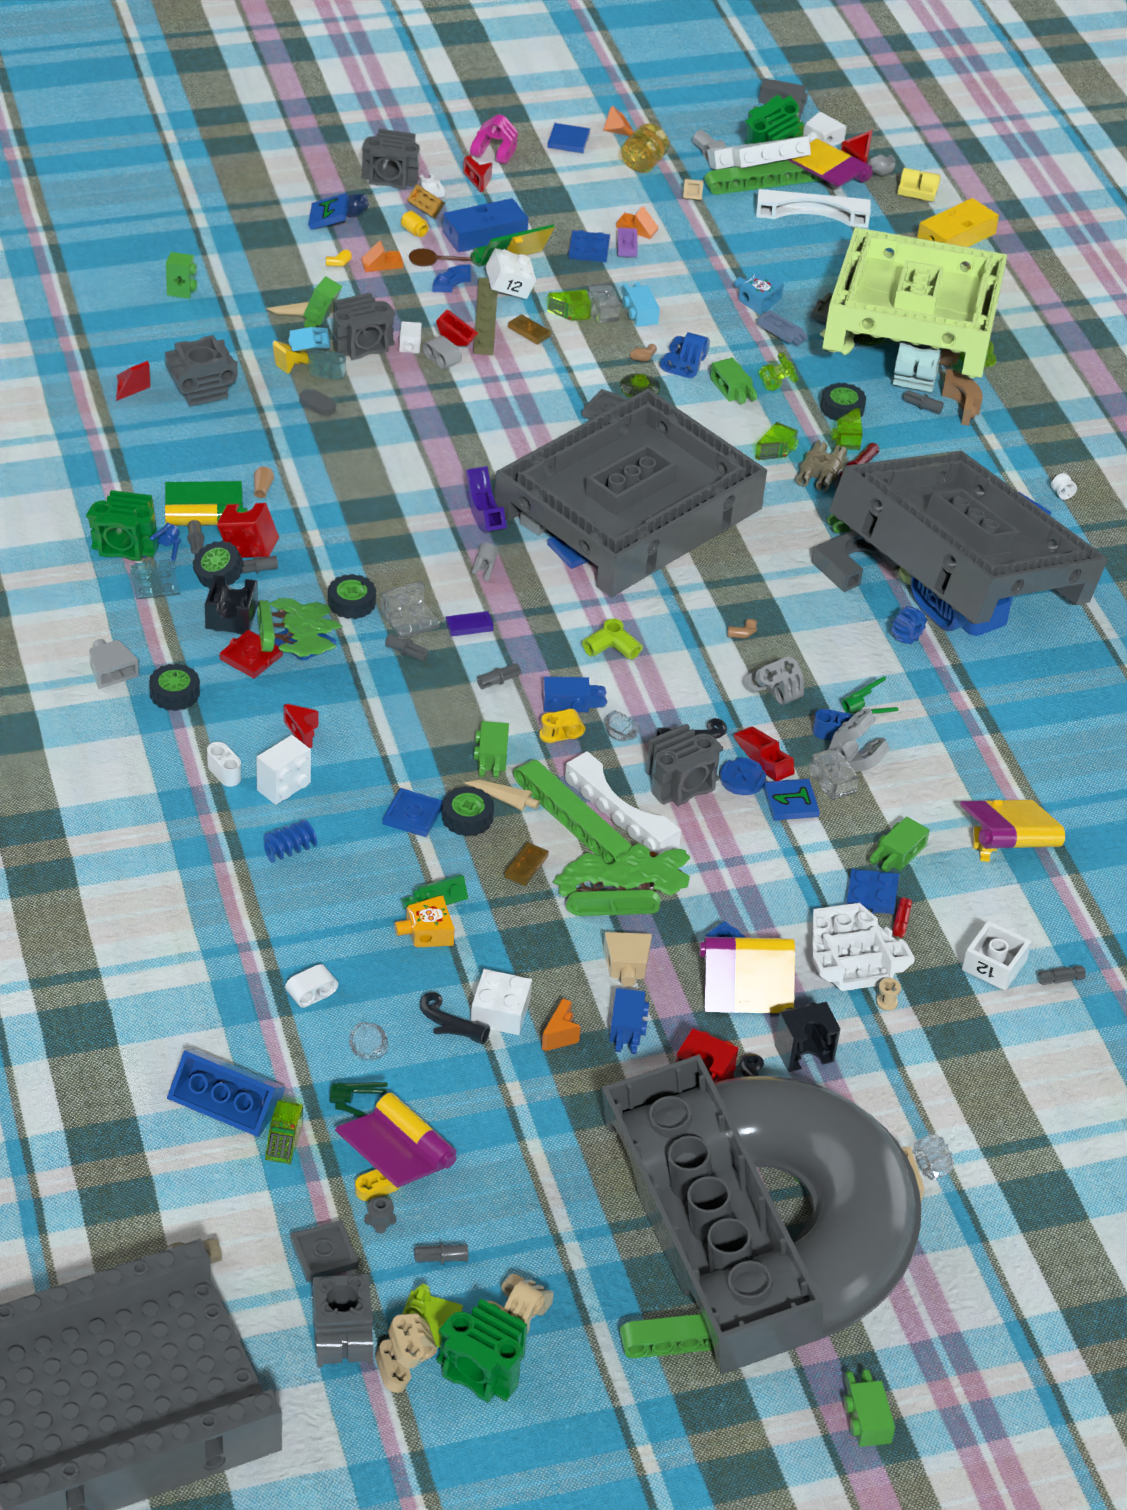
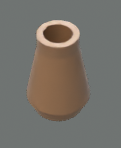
M259 467L254 472V495L257 498L266 497L275 478L273 471L268 467Z

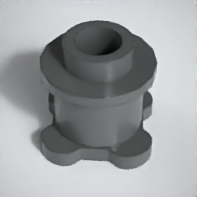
M376 1197L368 1203V1214L365 1215L364 1222L375 1228L376 1233H384L389 1225L396 1223V1216L393 1214L394 1205L391 1200L385 1197Z

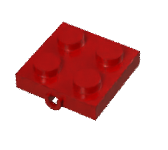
M247 630L237 639L232 638L229 645L219 653L221 661L253 679L283 656V651L275 644L272 652H262L260 636L250 630Z

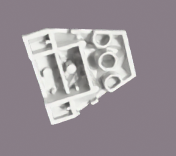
M854 903L813 910V963L819 975L828 982H833L841 991L877 987L881 980L885 978L893 979L894 973L904 972L914 963L915 957L907 943L902 939L897 941L893 938L890 928L885 927L883 929L879 926L878 918L862 904Z

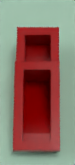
M753 726L734 734V738L746 755L762 766V770L766 772V775L774 781H780L795 774L794 758L780 750L777 740Z

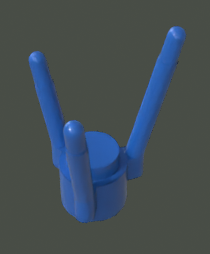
M166 523L163 528L150 537V540L152 541L158 537L159 544L161 543L165 546L174 544L170 564L174 565L178 545L181 542V539L178 537L180 532L175 525Z

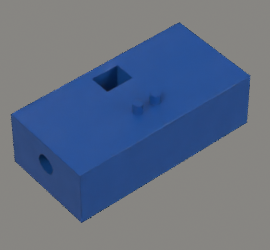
M510 198L443 213L442 232L457 253L488 245L490 239L528 230L529 218L516 201Z

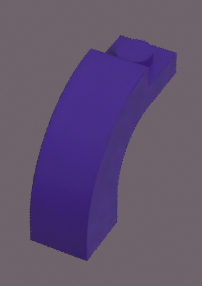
M488 466L465 470L469 489L467 491L468 501L479 529L486 532L507 528L504 507L497 506L492 494Z

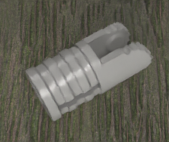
M483 543L480 546L471 572L476 575L479 570L485 571L483 575V580L485 581L490 579L498 555V548L495 545Z

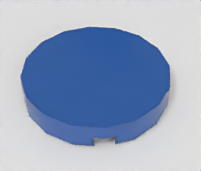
M737 758L736 761L732 762L731 760L726 761L720 772L722 786L737 795H753L759 792L764 787L766 772L762 770V766L748 758Z

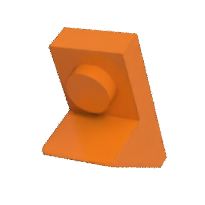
M644 206L638 210L635 216L624 212L616 223L617 229H637V235L651 239L658 231V225Z
M378 241L361 258L365 272L403 268L400 252H385L381 241Z
M561 1000L543 1032L542 1050L548 1051L579 1042L581 1027L578 1024L572 1023L574 1013L571 1012V1001Z

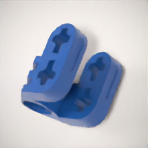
M687 332L685 337H674L669 346L671 353H666L663 356L660 367L667 373L694 378L700 369L701 361L706 358L709 352L710 339Z

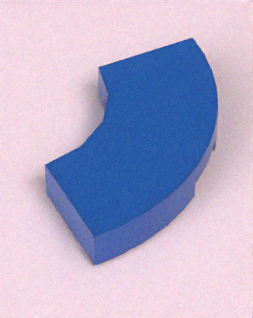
M457 265L448 268V271L443 274L439 273L433 281L432 292L452 293L456 285L463 282H471V265Z

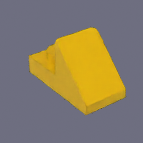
M275 340L273 342L275 364L285 373L289 374L295 363H310L312 357L306 352L292 351L289 344Z

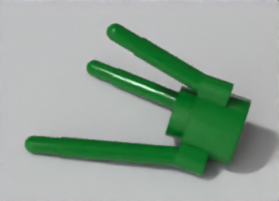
M883 676L858 692L843 698L842 707L845 713L856 714L865 707L863 697L870 694L872 688L884 682L886 677ZM898 707L871 709L873 714L897 712L899 710Z

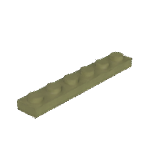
M479 277L475 325V331L478 332V335L474 339V354L480 355L494 354L498 291L491 289L488 277Z

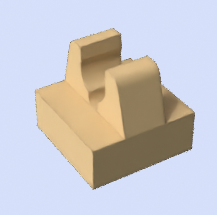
M685 179L683 198L702 200L703 181Z

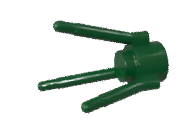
M332 1083L330 1103L336 1104V1110H343L361 1118L368 1114L346 1105L347 1103H352L354 1093L386 1094V1089L377 1088L387 1087L388 1083Z

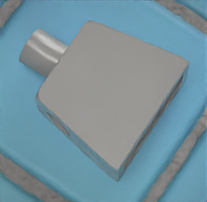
M97 639L93 643V647L89 650L90 667L98 689L139 677L138 659L119 640L106 643L104 639Z

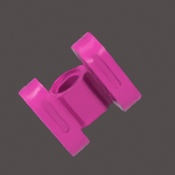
M496 115L484 122L477 131V136L471 144L470 155L481 157L488 148L491 138L503 139L497 151L496 162L507 164L516 150L518 131L505 116Z

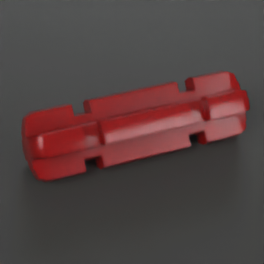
M902 897L899 901L892 931L895 937L903 938L905 936L912 907V900L910 898Z

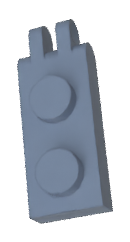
M771 310L757 318V325L788 343L793 342L796 345H800L808 339L802 328Z

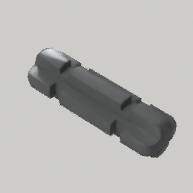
M1081 965L1073 966L1072 969L1066 967L1052 969L1050 972L1044 970L1038 973V980L1042 985H1049L1052 982L1054 984L1070 982L1074 979L1076 981L1084 980L1086 978L1085 967Z

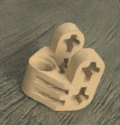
M510 1274L501 1285L503 1293L508 1297L505 1306L502 1307L493 1301H487L497 1305L511 1316L519 1317L524 1323L528 1324V1334L530 1320L536 1314L544 1315L551 1307L553 1292L550 1290L544 1291L545 1287L535 1285V1281L532 1279L526 1280L517 1274Z
M418 1314L396 1316L388 1329L390 1339L381 1342L376 1351L375 1357L383 1384L392 1392L399 1393L404 1391L411 1379L409 1369L431 1358L437 1352L430 1326Z

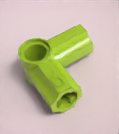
M615 618L606 620L602 629L582 641V647L590 657H595L610 647L616 648L627 659L631 660L638 657L643 645L623 629L622 621Z

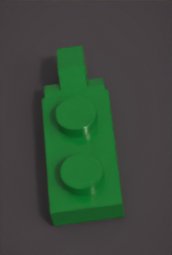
M459 874L416 887V890L413 891L414 895L401 899L403 909H406L409 905L442 895L446 905L469 899L465 878Z

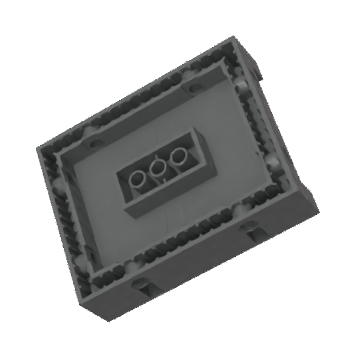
M648 388L497 470L495 502L498 507H504L505 519L507 521L519 516L522 510L598 566L597 587L610 597H613L761 510L767 469Z
M962 450L845 466L829 510L836 515L838 520L845 522L852 531L859 533L866 542L877 547L880 553L891 558L896 565L905 569L910 576L919 580L925 588L932 590L939 599L946 601L952 606L953 610L960 612L972 624L989 622L998 599L1050 589L1065 596L1071 604L1089 603L1108 560L1106 556Z
M201 1239L0 1305V1510H117L282 1451V1411L272 1389L263 1392L213 1285L210 1257Z

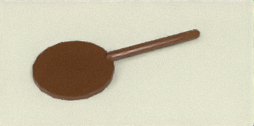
M425 248L415 249L409 254V261L421 267L431 266L437 262V259L472 261L471 257L438 256L434 251Z

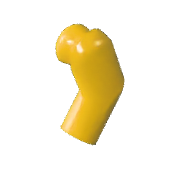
M344 249L336 257L326 256V266H345L352 258L351 251Z

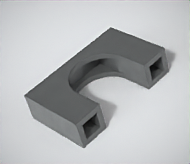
M764 78L760 89L759 103L766 104L777 95L782 99L791 95L799 105V118L801 120V115L807 103L808 93H805V85Z
M854 531L814 547L812 564L843 592L861 585L863 568L849 556L851 553H871L879 557L893 571L900 568L891 558L880 553L877 547L866 542L864 537Z

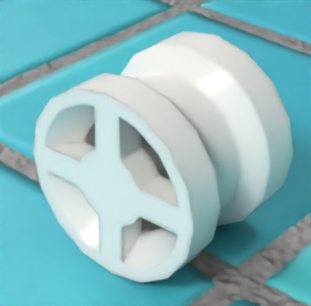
M1066 473L1057 475L1051 482L1052 489L1063 500L1071 498L1077 491V485L1071 481L1070 476Z

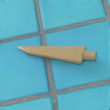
M309 302L265 309L279 315L303 316Z
M479 779L463 782L471 787L484 790L490 796L520 811H523L526 806L538 809L540 804L539 800L531 798L532 791Z

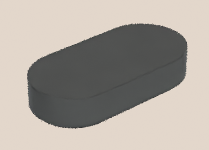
M305 389L299 394L300 404L320 415L328 416L336 411L335 400L316 390Z

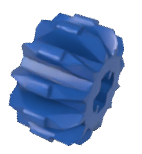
M906 606L900 610L895 621L892 622L894 626L891 628V632L898 641L912 644L914 641H918L920 635H923L922 632L926 628L927 618L920 609Z

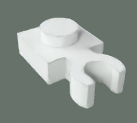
M432 173L429 174V178H424L423 175H420L422 188L438 198L445 197V189L439 180L434 181Z

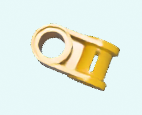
M574 709L546 713L541 719L543 728L540 730L539 737L546 743L576 739L584 734L585 726Z

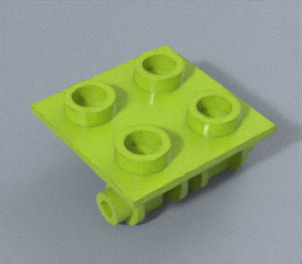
M421 1284L419 1287H416L415 1291H411L402 1315L418 1314L430 1326L436 1347L440 1348L441 1334L438 1333L440 1327L453 1313L461 1312L463 1305L433 1297L429 1291L430 1287L426 1284Z

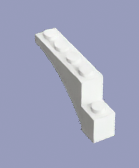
M809 136L707 149L709 167L713 169L732 166L743 168L811 155Z

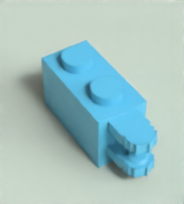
M634 283V287L630 288L628 284H623V306L627 308L629 319L633 320L635 326L658 324L660 308L649 286H641L639 283Z
M309 327L290 331L289 345L292 351L312 352L329 349L330 338L328 328Z

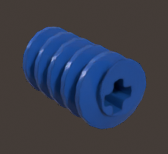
M301 820L298 824L292 823L290 827L284 826L281 830L276 829L273 833H265L263 840L266 855L271 863L275 862V855L280 860L284 859V851L288 857L292 856V848L296 853H301L300 845L305 850H309V842L314 847L317 846L315 831L306 820Z

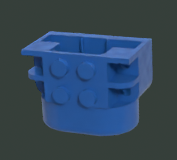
M911 577L912 593L918 606L941 629L954 631L962 628L968 634L978 636L1007 625L1013 596L998 600L989 622L972 624L960 612L953 610L952 606L946 601L939 599L932 590L925 588L919 580Z

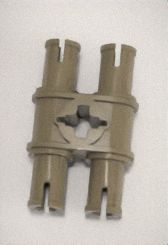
M821 440L815 442L813 449L807 452L805 461L801 463V471L796 478V482L801 486L802 482L805 481L803 486H807L811 477L819 479L816 483L817 489L821 491L824 486L823 492L829 489L831 482L837 479L838 472L844 465L843 459L847 454V449L842 446L839 451L840 445L834 448L832 454L826 453L825 451L828 448L826 442L822 441V444L819 446Z

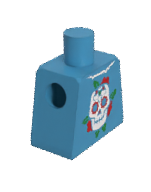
M754 274L747 280L738 277L734 286L740 289L739 301L757 314L762 315L782 299L784 283L761 274Z

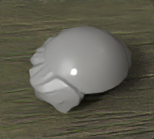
M878 155L868 161V165L872 167V172L879 176L890 174L896 166L892 155L888 157Z

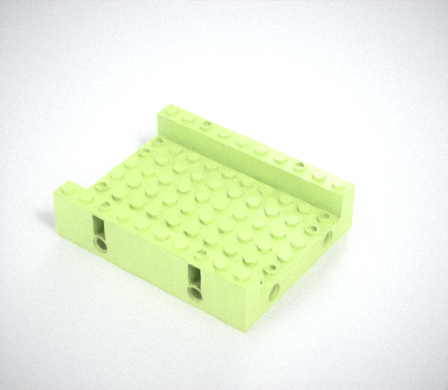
M855 227L830 302L823 349H827L830 352H842L849 331L854 334H870L875 338L886 337L893 341H908L914 345H930L935 349L946 348L957 353L966 352L962 374L970 378H982L1008 254ZM885 248H892L894 252H888ZM964 261L969 262L970 265H969V266H964V265L962 264V262H964Z

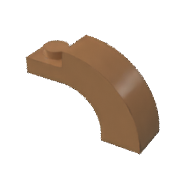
M947 369L942 397L951 398L961 404L963 407L961 425L969 426L970 419H975V415L980 414L983 398L982 391L978 384L970 377L958 371Z

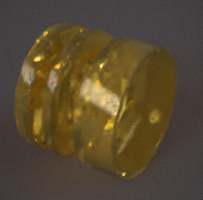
M651 123L640 125L622 145L621 154L624 162L636 172L647 173L651 171L669 150L668 136L657 125Z

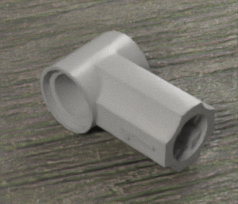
M703 130L697 131L692 139V142L703 150V155L708 161L707 149L726 146L724 141H715Z

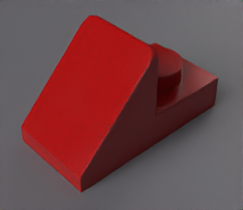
M471 155L464 157L463 173L479 192H484L492 178V162L479 165Z
M291 704L284 705V723L294 737L308 748H313L314 729L319 726V712L314 709Z

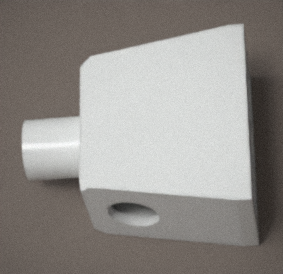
M819 112L805 124L803 136H809V143L818 138L835 146L845 140L846 126Z

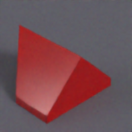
M873 129L842 141L841 151L867 164Z
M448 309L436 320L440 335L456 346H468L478 335L477 331Z
M148 361L130 367L116 375V401L150 388V364Z

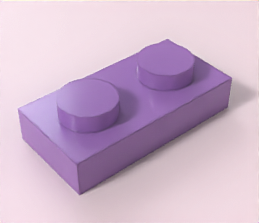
M618 228V256L626 258L637 257V229Z

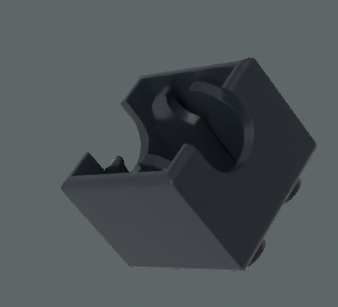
M214 575L205 602V629L218 632H234L236 634H244L247 630H251L258 606V581L245 579L244 588L233 589L227 585L226 576Z
M813 1002L804 1007L787 1008L780 1012L775 1047L788 1072L802 1070L799 1060L802 1059L801 1056L804 1054L815 1055L822 1065L835 1061L841 1028L828 1003Z

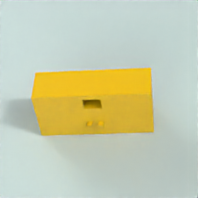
M970 198L920 222L917 238L970 247L996 234L999 215L974 198Z

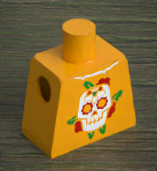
M443 895L409 905L406 908V920L394 922L396 936L410 934L415 947L454 945L455 928Z

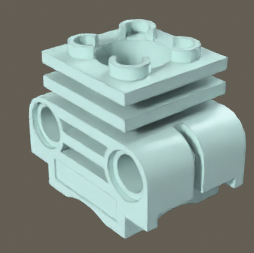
M901 341L896 360L893 385L932 392L943 348L935 349L930 345H914L908 341Z

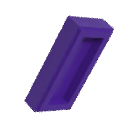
M489 611L446 616L445 620L450 637L491 632L494 630Z

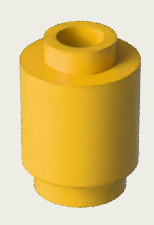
M414 211L403 214L401 218V226L414 236L423 237L427 234L429 225L425 219Z

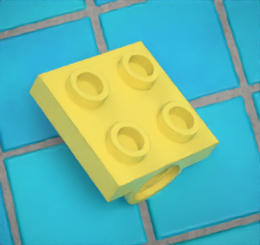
M904 167L898 194L934 202L941 182V175Z

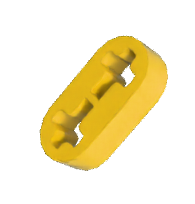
M377 1169L359 1176L355 1182V1194L362 1201H371L376 1197H382L400 1189V1187L396 1188Z

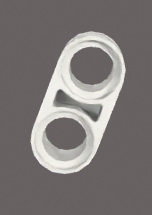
M213 742L207 747L208 769L223 785L228 787L238 785L241 781L240 759L225 743Z
M319 964L291 977L287 981L285 989L300 1007H307L332 995L337 990L339 984L323 964Z

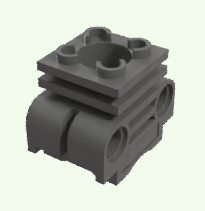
M379 128L377 136H371L364 140L362 145L361 179L369 180V185L390 186L406 190L407 186L415 187L418 184L420 146L416 143V134Z
M371 292L334 300L333 349L338 357L349 356L351 360H355L370 354L389 352V346L395 345L393 340L394 328L392 325H394L396 312L385 301L375 302Z
M210 335L192 342L174 343L175 350L165 352L166 368L189 407L228 398L227 385L236 380L238 363L230 356L223 339L217 341L214 335Z
M685 724L649 740L646 774L651 775V792L662 805L673 801L678 807L687 803L695 796L707 794L715 790L716 781L719 780L717 775L719 754L723 751V746L713 736L709 734H698L695 736V731L693 729L689 730L690 726Z
M369 1274L313 1277L312 1309L317 1368L323 1367V1364L342 1363V1359H348V1362L367 1361V1364H373V1316Z

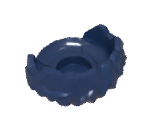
M366 194L348 196L347 216H359L368 208L369 200Z

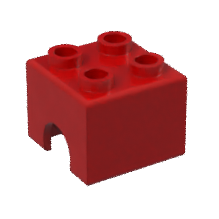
M255 503L251 510L243 513L237 512L239 504H227L217 522L223 541L235 545L241 558L269 557L279 539V535L267 503Z
M692 1028L677 1052L676 1062L700 1055L713 1082L732 1079L735 1074L739 1047L729 1041L715 1038L705 1031H698Z

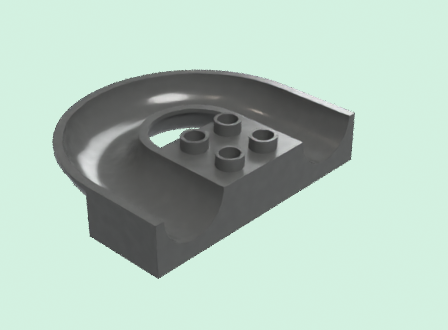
M700 1055L602 1087L606 1126L609 1132L617 1130L623 1141L635 1175L639 1198L684 1295L693 1294L699 1305L713 1343L717 1367L721 1375L846 1329L876 1309L892 1293L903 1278L914 1256L921 1229V1199L916 1176L908 1157L897 1140L878 1120L851 1100L819 1085L785 1077L749 1076L713 1082ZM756 1167H769L787 1172L797 1178L810 1193L814 1205L813 1219L807 1231L796 1242L793 1243Z

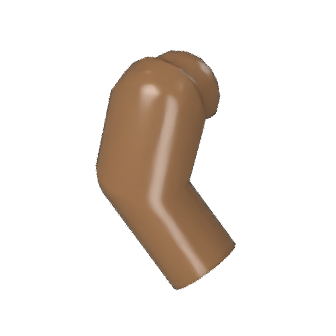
M649 344L646 349L636 348L630 352V357L634 361L647 362L655 354L657 347L654 344Z
M747 619L746 625L743 627L729 626L728 637L748 638L756 633L758 629L756 627L757 621L755 619Z

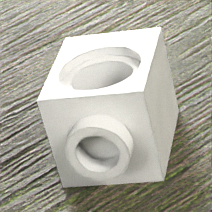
M401 323L399 352L420 353L422 323Z

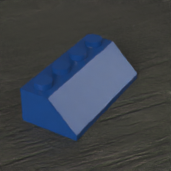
M196 1049L184 1050L167 1099L259 1137L277 1112L286 1087Z

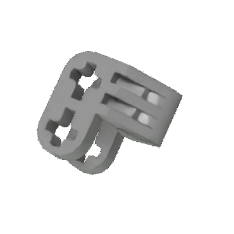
M785 657L748 674L744 679L746 690L756 693L767 688L781 705L804 696V676L797 661L792 657ZM789 665L790 669L786 671L784 666ZM756 679L758 683L757 686L752 685L751 681Z
M863 709L854 714L849 721L844 722L838 731L834 733L828 753L830 758L852 772L864 771L876 766L890 750L885 738L875 739L862 751L858 750L859 746L855 739L861 737L876 720L871 709Z

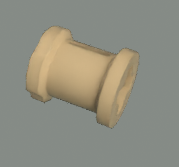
M885 978L879 983L880 994L876 998L877 1006L882 1010L892 1011L898 1006L897 995L901 991V985L895 979Z

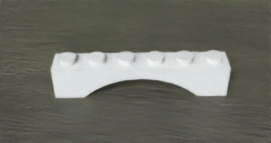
M759 189L756 217L776 219L792 214H814L833 218L848 226L868 228L870 199Z
M588 751L566 763L565 780L567 783L577 789L584 798L590 800L601 812L610 817L616 825L623 828L631 838L637 840L641 845L650 849L649 852L654 851L659 855L665 850H674L679 847L681 829L665 816L641 811L620 799L606 782L603 764Z

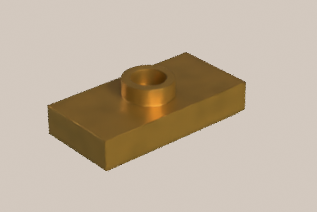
M416 184L407 198V201L435 219L445 204L444 201Z
M523 314L508 322L509 329L537 345L551 336L550 330Z
M527 842L506 869L504 877L526 886L548 858L549 851Z

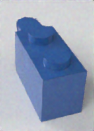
M544 677L543 710L544 712H559L574 709L577 712H589V708H603L607 704L605 696L607 690L601 685H589V677Z
M616 988L610 1042L616 1043L615 1052H621L623 1044H630L631 1054H637L640 1037L646 1036L647 1021L642 1019L643 1017H648L649 1002H645V991Z

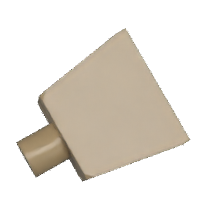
M605 932L603 952L609 976L621 978L622 985L627 987L633 986L636 983V979L645 978L652 934Z

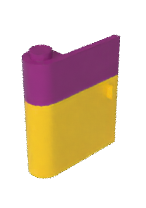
M818 138L809 143L811 155L786 159L837 187L842 186L853 178L861 182L868 181L873 173L870 165Z
M1033 800L960 802V806L982 825L979 841L986 849L1060 847L1064 844V827Z

